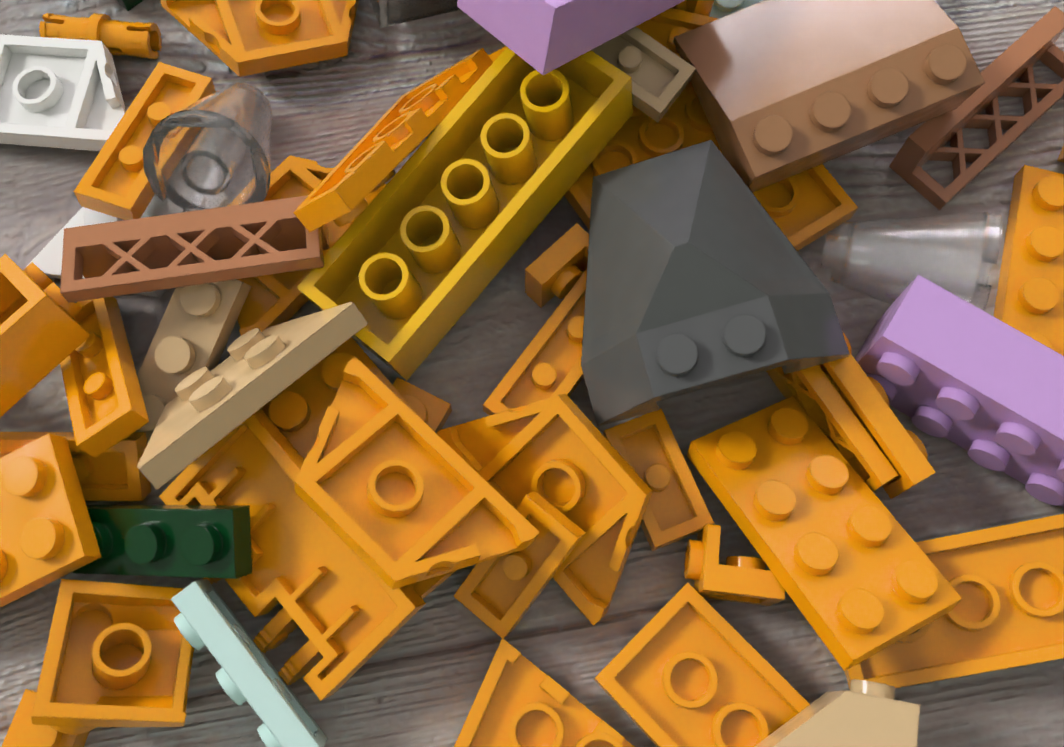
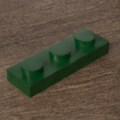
M87 505L102 557L73 571L75 574L229 579L252 574L249 505Z

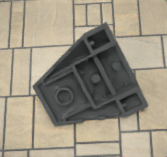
M712 140L593 177L581 367L598 427L659 410L657 402L778 367H782L785 375L846 358L850 355L830 293Z

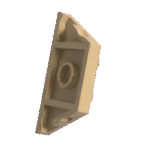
M348 302L268 327L262 332L259 328H255L237 338L227 349L230 354L227 359L211 371L207 367L194 371L176 386L174 391L178 396L165 405L137 468L158 490L365 327L368 323L353 302Z

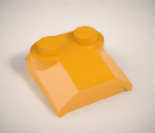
M61 579L31 714L32 725H47L65 734H82L96 727H184L194 647L184 638L174 622V617L181 612L171 600L184 588Z

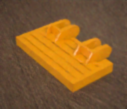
M259 409L189 464L159 497L165 505H249L252 574L236 579H224L254 617L268 614L278 603L283 606L253 640L261 652L266 653L271 649L277 648L288 638L291 632L298 626L309 640L284 663L278 675L287 686L304 676L305 682L322 701L332 696L426 603L411 585L392 590L295 493V480L304 459L264 411ZM203 578V579H208V581H209V582L211 583V585H212L213 583H217L219 580H221V579H223V578Z

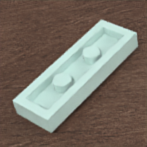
M208 579L192 582L171 598L172 602L181 612L174 617V622L181 634L195 649L200 650L204 646L208 648L222 667L215 675L226 694L239 706L248 701L263 721V724L257 730L266 747L325 746L327 741L326 735L289 686L281 679L264 653L256 646L252 637Z

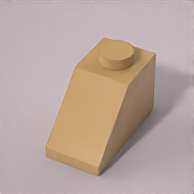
M852 679L850 691L826 692L754 747H917L920 705L894 700V686Z

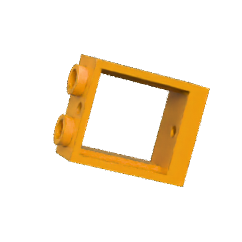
M6 254L0 258V418L91 336L73 318L82 309L75 302L68 303L61 295L59 286L33 262L22 270Z

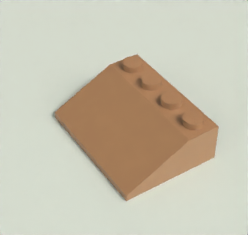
M763 0L674 37L673 40L680 57L696 68L691 84L724 157L752 193L958 108L985 83L959 27L934 0Z

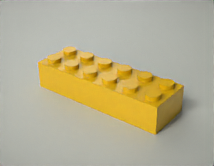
M506 47L323 256L324 267L313 268L296 288L320 311L353 302L368 324L352 337L407 381L633 114L632 77L591 50L542 75Z

